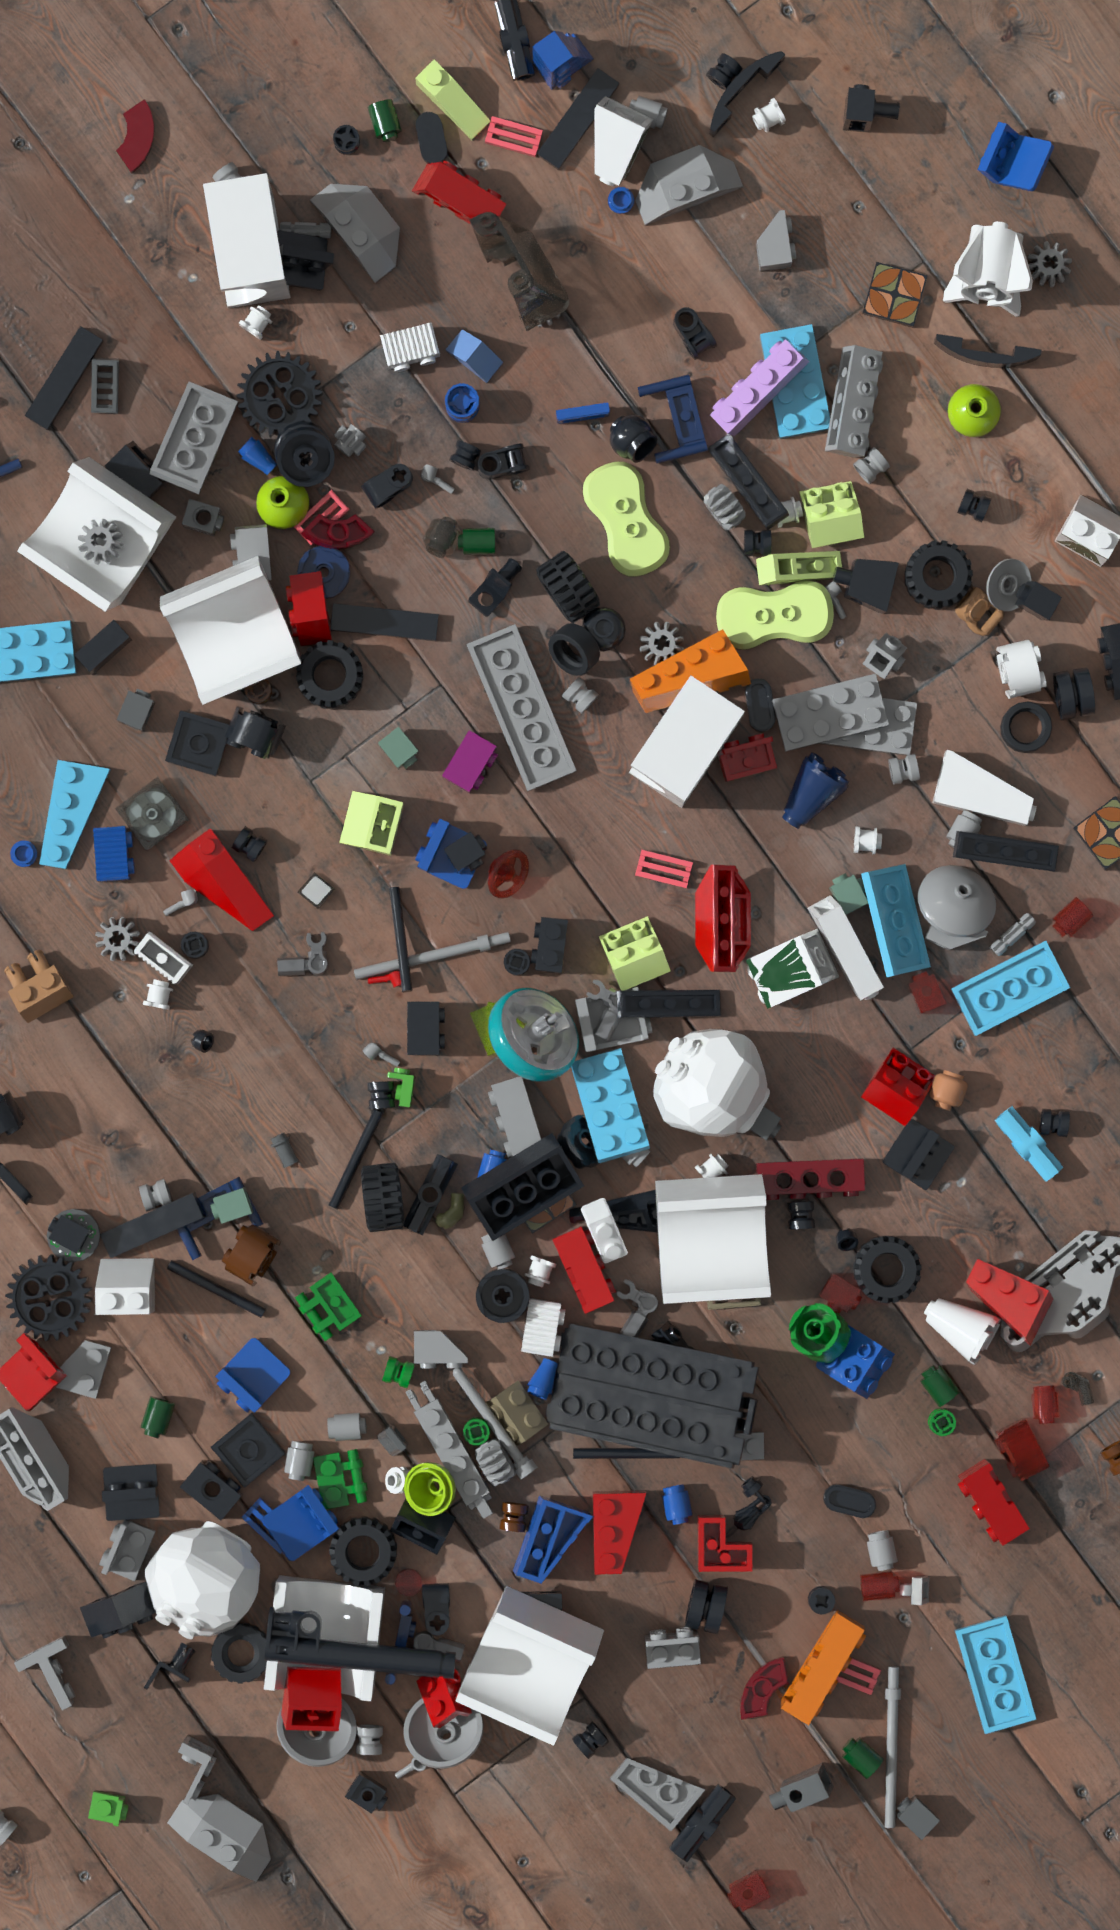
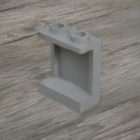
M634 987L624 991H635L638 990V987ZM589 997L575 1000L586 1052L649 1039L648 1034L653 1033L650 1018H621L610 1041H607L593 1034L604 1010H609L610 1007L604 1005V1000L602 999L592 1000Z

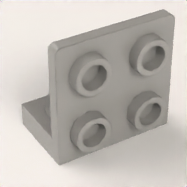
M124 1520L121 1524L115 1525L110 1537V1541L114 1542L112 1548L105 1550L99 1564L103 1566L101 1573L107 1575L111 1571L135 1581L156 1531L131 1520Z
M687 1627L677 1628V1633L667 1634L665 1629L651 1630L650 1635H645L647 1668L701 1664L698 1631H693L692 1628Z
M188 1735L178 1752L183 1754L181 1758L193 1765H196L198 1762L202 1765L183 1801L186 1805H188L190 1799L196 1801L205 1783L200 1779L203 1775L208 1777L217 1759L213 1756L216 1749Z

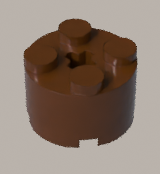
M254 1224L249 1227L243 1225L235 1238L238 1242L233 1250L229 1248L226 1251L222 1262L226 1264V1271L249 1285L255 1286L257 1282L254 1279L257 1275L261 1278L264 1276L277 1254V1251L273 1250L275 1244L280 1246L281 1241Z

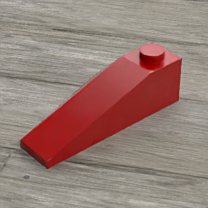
M211 828L190 842L169 860L185 883L251 931L256 930L274 917Z

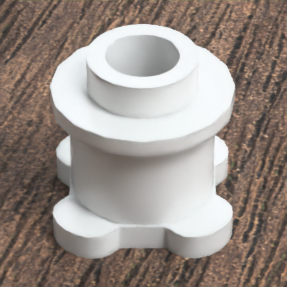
M775 98L770 100L769 105L761 109H754L755 115L752 118L758 130L763 129L765 132H768L770 127L778 123L781 126L785 124V116Z
M258 305L256 309L250 307L251 312L245 321L240 320L239 324L243 329L261 340L263 338L261 333L268 323H272V320L269 319L271 314Z
M791 497V500L781 502L788 511L789 516L777 524L778 528L782 527L783 523L792 521L799 523V517L803 516L800 501L795 502L794 497Z
M858 826L855 827L854 853H858V851H872V854H875L876 849H881L882 834L877 833V828H874V830H862Z
M153 980V985L147 984L149 991L147 1001H143V1005L169 1010L170 991H173L172 988H168L169 982Z
M710 1154V1158L700 1167L698 1165L695 1167L703 1178L721 1177L724 1173L728 1174L725 1170L728 1165L719 1154L716 1157Z
M531 1255L530 1259L533 1261L528 1274L525 1273V1276L529 1277L528 1283L543 1287L544 1283L550 1284L548 1279L552 1268H556L557 1264Z
M394 1467L387 1472L385 1484L390 1493H404L405 1478L410 1471L406 1467Z

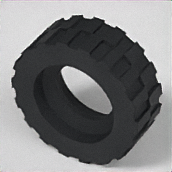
M240 1622L233 1629L218 1634L211 1649V1659L215 1670H218L222 1678L225 1677L230 1682H238L237 1684L251 1682L261 1676L267 1665V1661L264 1660L266 1634L263 1631L261 1632L259 1627L255 1625L252 1626L250 1623L240 1624ZM246 1640L253 1646L254 1658L248 1665L237 1666L230 1661L228 1649L234 1641Z

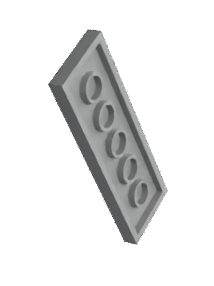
M516 624L466 644L527 792L576 772L574 763Z

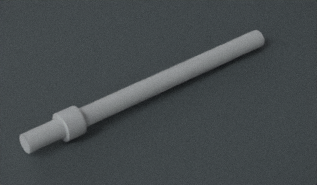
M509 932L489 937L486 934L478 936L477 940L408 956L409 966L480 950V952L491 950L493 946L510 943ZM398 959L354 969L355 978L357 980L399 970Z
M889 1666L888 1687L885 1688V1699L888 1700L885 1828H895L898 1700H901V1688H899V1667Z

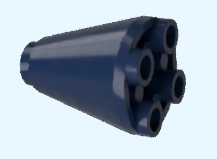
M811 752L809 756H805L785 805V813L782 818L797 829L802 824L806 825L847 790L849 781L845 778L846 774L835 766L831 769L824 764V759L814 752Z

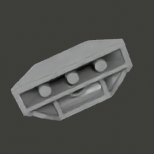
M698 145L650 164L635 202L644 225H648L743 187V184L733 161Z
M330 184L310 199L314 207L325 221L331 225L333 231L374 283L396 268L400 227L368 186Z
M13 1407L0 1414V1459L21 1494L34 1503L41 1505L47 1511L67 1500L69 1465L42 1421Z
M220 1794L197 1797L196 1801L190 1799L188 1805L184 1804V1800H182L167 1823L188 1843L230 1871L256 1882L271 1860L263 1823Z

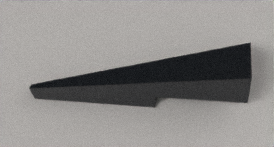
M656 1190L606 1201L619 1229L658 1233ZM582 1207L570 1209L569 1219L571 1223L576 1224L577 1220L585 1221L581 1211Z

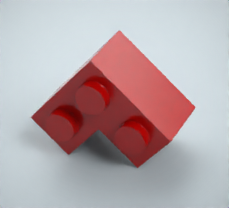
M321 571L290 575L291 586H286L288 602L293 601V609L289 610L293 637H299L300 646L332 640Z
M698 1515V1571L752 1572V1543L726 1542L725 1515Z

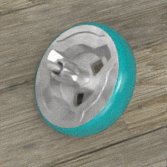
M519 988L503 995L493 1006L488 1020L489 1038L495 1053L508 1069L520 1077L537 1082L554 1080L570 1069L578 1054V1032L571 1015L557 999L538 989ZM516 1019L525 1023L523 1029L519 1026ZM531 1048H537V1055L532 1053Z

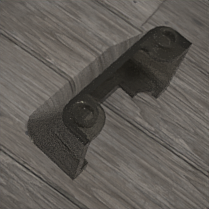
M492 212L479 214L469 220L487 263L492 261V259H498L502 261L504 266H507L517 260L521 267V270L510 276L507 285L514 298L520 314V320L526 331L563 313L568 308L569 298L567 292L529 229Z

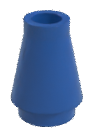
M251 437L238 451L242 455L241 459L258 468L266 475L277 465L259 439L256 441Z
M543 1358L541 1365L527 1384L529 1386L527 1392L547 1400L548 1395H552L558 1363Z

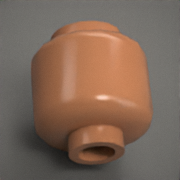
M946 1070L943 1071V1074L935 1075L929 1096L937 1101L936 1107L950 1111L952 1106L960 1107L963 1104L968 1084L963 1080L964 1076Z

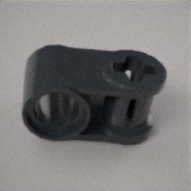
M684 307L676 312L673 326L694 360L698 359V355L710 347H717L712 334L704 326L693 309ZM683 314H687L692 318L693 324L690 327H683L679 324L678 318Z
M523 443L506 446L499 450L482 454L477 464L479 475L485 479H494L530 470L529 465L525 463L522 451L524 448ZM485 460H493L497 468L495 471L487 472L483 469L482 463Z
M395 464L381 474L366 481L361 488L373 507L378 509L409 488L413 482V475L406 465ZM398 471L402 474L407 473L404 475L405 481L402 483L399 480L394 482L397 478L395 473Z
M449 1583L422 1584L426 1629L433 1635H442L447 1631L450 1623ZM436 1615L440 1616V1620H445V1624H442L439 1630L435 1628V1625H430V1621H433Z

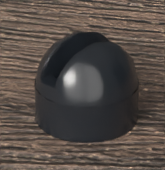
M197 1030L193 1033L194 1038L191 1039L192 1046L203 1053L208 1052L214 1043V1035L206 1030Z
M846 1228L843 1231L841 1229L836 1235L837 1246L841 1251L853 1250L859 1243L856 1233L850 1228Z

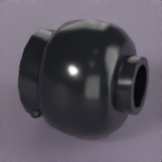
M635 414L626 417L621 416L610 427L609 441L614 452L635 463L641 462L649 456L657 444L658 439L653 434L650 423L641 416Z
M596 608L588 613L582 622V627L589 631L596 639L601 652L615 649L625 637V621L612 608Z

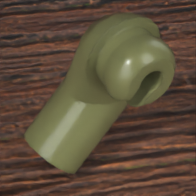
M451 1193V1208L445 1213H439L436 1217V1223L439 1227H444L445 1229L452 1228L463 1218L464 1194Z

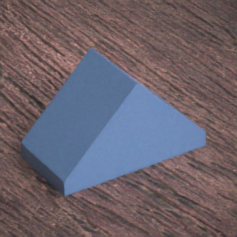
M461 330L446 348L450 355L486 383L503 364V361L481 340L464 330Z

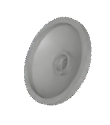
M956 865L938 867L926 875L919 887L918 904L923 916L934 928L944 934L953 937L975 936L983 932L994 918L996 900L991 887L984 878L968 868Z
M421 1698L413 1705L405 1719L404 1740L406 1746L417 1761L428 1767L444 1769L457 1766L469 1759L480 1745L483 1736V1720L480 1712L471 1709L472 1714L469 1716L458 1715L443 1727L435 1728L431 1723L423 1698ZM444 1734H451L450 1738L443 1739Z
M343 1699L339 1731H315L317 1737H312L309 1731L285 1730L281 1716L282 1708L278 1714L277 1735L284 1750L293 1759L302 1764L313 1767L332 1765L346 1756L355 1741L357 1731L355 1716L350 1706Z

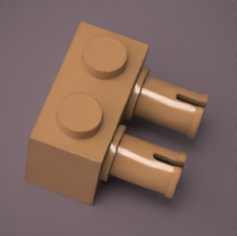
M42 950L34 951L38 961L32 953L27 957L36 973L29 980L26 979L19 963L11 964L14 972L11 971L9 966L4 970L5 975H7L13 986V989L9 990L8 993L19 1014L27 1023L74 997L63 975L55 965L50 967Z

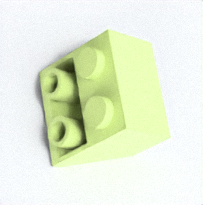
M851 481L799 491L812 548L864 538L862 515Z
M352 791L339 843L391 856L404 803Z
M648 916L599 936L621 991L671 971Z

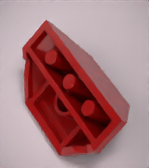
M710 865L695 892V946L711 972H736L739 967L738 965L751 947V893L742 877L738 874V869L735 865Z

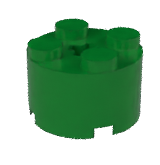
M821 1303L801 1307L795 1312L789 1324L792 1345L799 1352L816 1362H833L844 1352L851 1336V1330L845 1319L833 1309Z

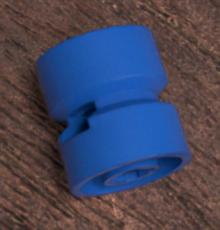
M459 383L453 385L447 391L445 407L449 417L458 423H466L472 421L477 416L480 402L478 393L472 386Z

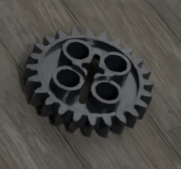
M277 351L275 359H271L270 355L266 353V361L264 362L257 357L256 362L258 366L254 367L248 364L247 366L251 373H242L241 376L246 382L237 384L238 388L244 390V392L236 394L237 399L244 400L243 403L238 405L239 409H247L243 414V418L248 419L252 417L253 419L249 424L252 428L259 424V433L262 434L265 429H268L269 437L271 438L275 431L280 433L289 424L298 421L311 422L310 415L318 416V412L313 409L314 406H322V402L317 400L316 397L322 396L323 392L315 389L321 385V381L312 380L317 374L316 371L307 372L310 366L309 362L301 366V357L298 355L292 361L290 352H287L285 358H281L279 351ZM283 370L291 373L290 380L285 383L277 380L278 373ZM267 375L272 377L281 392L286 391L284 397L294 412L292 415L287 412L278 397L274 399L276 394L266 379ZM258 385H266L269 388L265 396L258 397L254 394V390ZM295 393H302L305 395V401L300 405H295L291 402V397ZM280 407L283 410V414L278 419H272L268 416L270 409Z
M53 1254L49 1255L47 1261H45L43 1255H39L38 1263L31 1258L28 1260L29 1268L23 1264L19 1266L22 1274L16 1272L12 1274L16 1282H9L7 1286L13 1289V1292L7 1293L5 1297L12 1299L13 1302L8 1304L6 1308H14L15 1312L10 1315V1318L18 1317L20 1319L16 1327L24 1324L26 1326L25 1334L33 1330L34 1339L43 1334L45 1341H48L51 1334H53L57 1341L61 1337V1332L66 1337L71 1335L69 1327L75 1331L79 1329L76 1321L84 1323L87 1320L82 1313L91 1312V1309L85 1306V1303L93 1301V1298L86 1296V1293L91 1291L92 1287H84L83 1283L89 1278L79 1277L82 1268L74 1271L72 1269L74 1265L73 1260L65 1265L64 1256H61L55 1262ZM55 1275H60L65 1279V1287L63 1289H59L54 1285L53 1279ZM29 1281L38 1283V1294H33L28 1290L27 1284ZM66 1291L72 1292L71 1296L58 1297L51 1301V1304L49 1300L33 1304L26 1303L27 1299L41 1298L47 1292L49 1295H56ZM61 1301L70 1304V1314L65 1315L60 1312L59 1303ZM34 1307H41L44 1310L45 1317L43 1320H38L34 1317Z

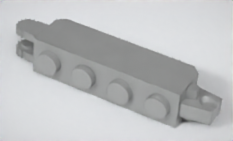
M426 1381L420 1383L424 1395L427 1396L430 1402L422 1407L417 1400L416 1394L409 1389L406 1391V1394L415 1409L414 1414L444 1467L451 1473L455 1487L464 1503L471 1510L477 1507L483 1519L493 1514L487 1503L492 1498L490 1489L440 1400L435 1398Z

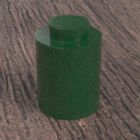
M382 100L369 105L367 109L377 139H383V142L397 139L398 133L402 129L393 100Z
M463 528V534H458V550H463V555L495 554V528Z
M932 1365L921 1373L924 1377L920 1380L921 1384L939 1407L945 1405L960 1393V1390L942 1366L936 1368L935 1365Z
M150 1396L140 1426L145 1429V1435L159 1438L160 1434L166 1435L175 1403Z
M861 1737L856 1740L851 1738L842 1748L845 1752L842 1757L865 1779L869 1778L884 1761Z

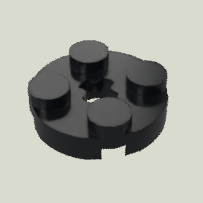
M576 1115L562 1126L561 1133L557 1136V1141L562 1146L564 1153L578 1169L592 1168L600 1164L598 1163L586 1117H583L584 1115ZM586 1138L588 1140L587 1146L582 1142V1139Z

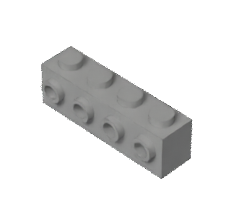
M857 345L842 348L825 451L851 458L865 456V452L869 447V428L874 419L872 411L874 400L878 395L877 382L883 367V361L881 360L883 352Z

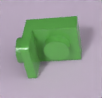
M394 1068V1073L388 1072L387 1077L403 1080L402 1085L397 1084L395 1100L400 1101L399 1106L411 1107L415 1076L410 1075V1070Z
M94 1790L88 1818L113 1823V1826L118 1827L121 1820L126 1821L129 1805L124 1804L126 1797Z

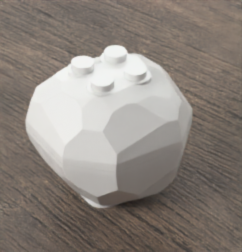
M720 1029L693 1031L683 1038H674L669 1044V1051L664 1060L655 1069L657 1077L654 1083L653 1097L663 1120L672 1127L703 1136L724 1137L733 1135L736 1132H747L753 1126L770 1094V1090L767 1088L764 1067L753 1042L745 1035Z
M210 1521L205 1522L201 1528H190L172 1533L145 1569L148 1590L157 1614L156 1620L167 1626L171 1622L179 1626V1633L187 1639H193L194 1636L210 1637L233 1629L249 1611L258 1593L260 1563L250 1552L251 1546L240 1537Z

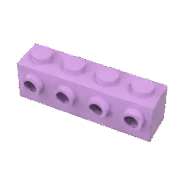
M788 340L778 341L770 349L769 352L771 354L764 361L759 360L751 368L750 371L752 373L745 380L740 379L732 387L731 390L733 392L726 399L724 397L721 398L713 406L714 411L710 416L729 435L735 437L810 362Z

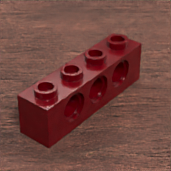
M863 1158L756 1163V1175L762 1174L766 1200H779V1194H790V1199L806 1198V1193H816L817 1198L832 1197V1192H843V1197L859 1196V1191H865ZM839 1170L844 1175V1182L839 1186H834L830 1182V1175L832 1172ZM807 1172H814L818 1177L817 1184L813 1187H807L803 1182V1177ZM781 1173H787L791 1177V1184L787 1188H780L777 1185L776 1179Z

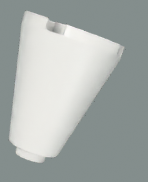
M938 1298L936 1302L931 1300L924 1311V1314L927 1315L926 1322L973 1365L977 1364L982 1357L979 1355L980 1350H987L1000 1326L998 1323L1001 1321L997 1316Z

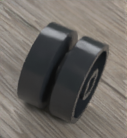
M1088 668L1074 669L1072 680L1068 671L1053 673L1054 695L1061 721L1074 719L1076 717V707L1081 717L1095 715L1094 690Z
M695 1579L687 1608L685 1627L698 1630L702 1620H704V1631L718 1634L724 1613L728 1586L714 1584L709 1594V1583Z

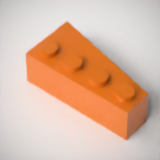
M723 629L630 678L633 693L645 713L670 707L690 676H693L719 693L728 691L730 687L737 685L746 686L751 684L747 667Z
M836 1610L782 1697L781 1709L809 1726L813 1717H817L820 1713L826 1695L831 1694L838 1683L836 1678L840 1671L844 1672L852 1660L850 1654L853 1649H859L865 1640L866 1635L863 1634L865 1631L863 1625Z

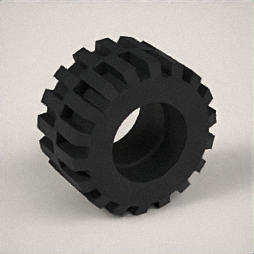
M936 540L930 541L929 544L920 546L907 562L904 572L905 586L908 587L907 592L915 598L914 601L916 603L923 604L925 608L929 609L931 607L935 608V610H941L942 608L952 607L965 596L971 586V578L973 576L971 561L966 558L965 551L959 550L957 548L958 545L954 543L951 545L947 543L948 541L944 540L941 542H936ZM940 560L952 568L954 580L947 589L935 590L926 584L923 578V570L929 562Z
M561 551L536 568L537 576L560 612L571 623H575L600 606L599 597L594 588L567 552Z
M327 640L328 642L323 643L320 641L316 643L317 645L307 648L306 653L301 655V664L297 665L296 680L302 694L313 705L320 706L323 709H338L340 706L348 705L351 700L357 697V693L361 691L362 681L364 680L363 668L358 656L350 647L348 648L345 644L341 642L336 643L333 640ZM325 660H336L345 669V681L335 690H324L315 682V669Z
M395 1162L363 1166L361 1181L367 1228L370 1232L403 1229L405 1222L398 1166Z
M894 1236L872 1238L861 1246L860 1251L855 1256L853 1275L857 1286L866 1296L882 1303L899 1302L901 1299H906L912 1291L914 1292L918 1281L920 1282V1270H922L919 1262L920 1258L914 1248L900 1238ZM881 1254H893L902 1263V1276L892 1285H882L872 1275V1263Z
M366 1516L353 1518L342 1524L333 1536L329 1550L331 1565L334 1566L337 1575L343 1577V1580L347 1583L349 1581L356 1586H370L372 1583H378L390 1573L396 1561L397 1542H395V1536L385 1523L382 1524L376 1518L371 1519ZM362 1535L371 1537L379 1546L378 1559L374 1564L367 1567L354 1564L348 1556L349 1543L355 1537Z

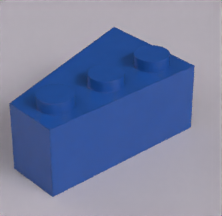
M553 31L533 46V65L551 90L556 86L562 88L571 81V75L594 60L574 33L570 35V33L564 34L560 31Z
M539 1495L513 1572L517 1576L542 1584L570 1544L576 1540L580 1531L592 1519L591 1513Z

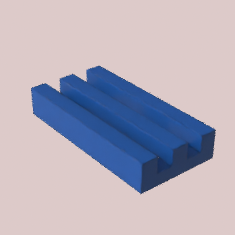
M608 402L556 410L557 423L559 424L604 418L610 415Z
M259 1498L241 1518L281 1554L282 1551L274 1539L250 1517L253 1513L262 1522L264 1516L257 1508L261 1506L267 1513L273 1510L263 1499Z

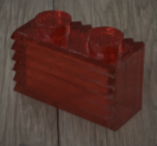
M1021 1418L995 1432L998 1438L994 1442L1000 1454L1006 1453L1010 1462L1006 1463V1466L1013 1478L1018 1476L1019 1480L1023 1481L1050 1467L1025 1418Z

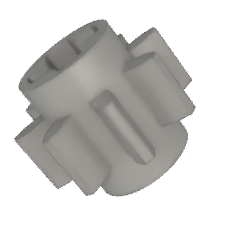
M352 424L347 429L342 425L334 434V437L338 439L334 445L347 457H350L353 452L359 456L366 448V445L363 443L366 436Z

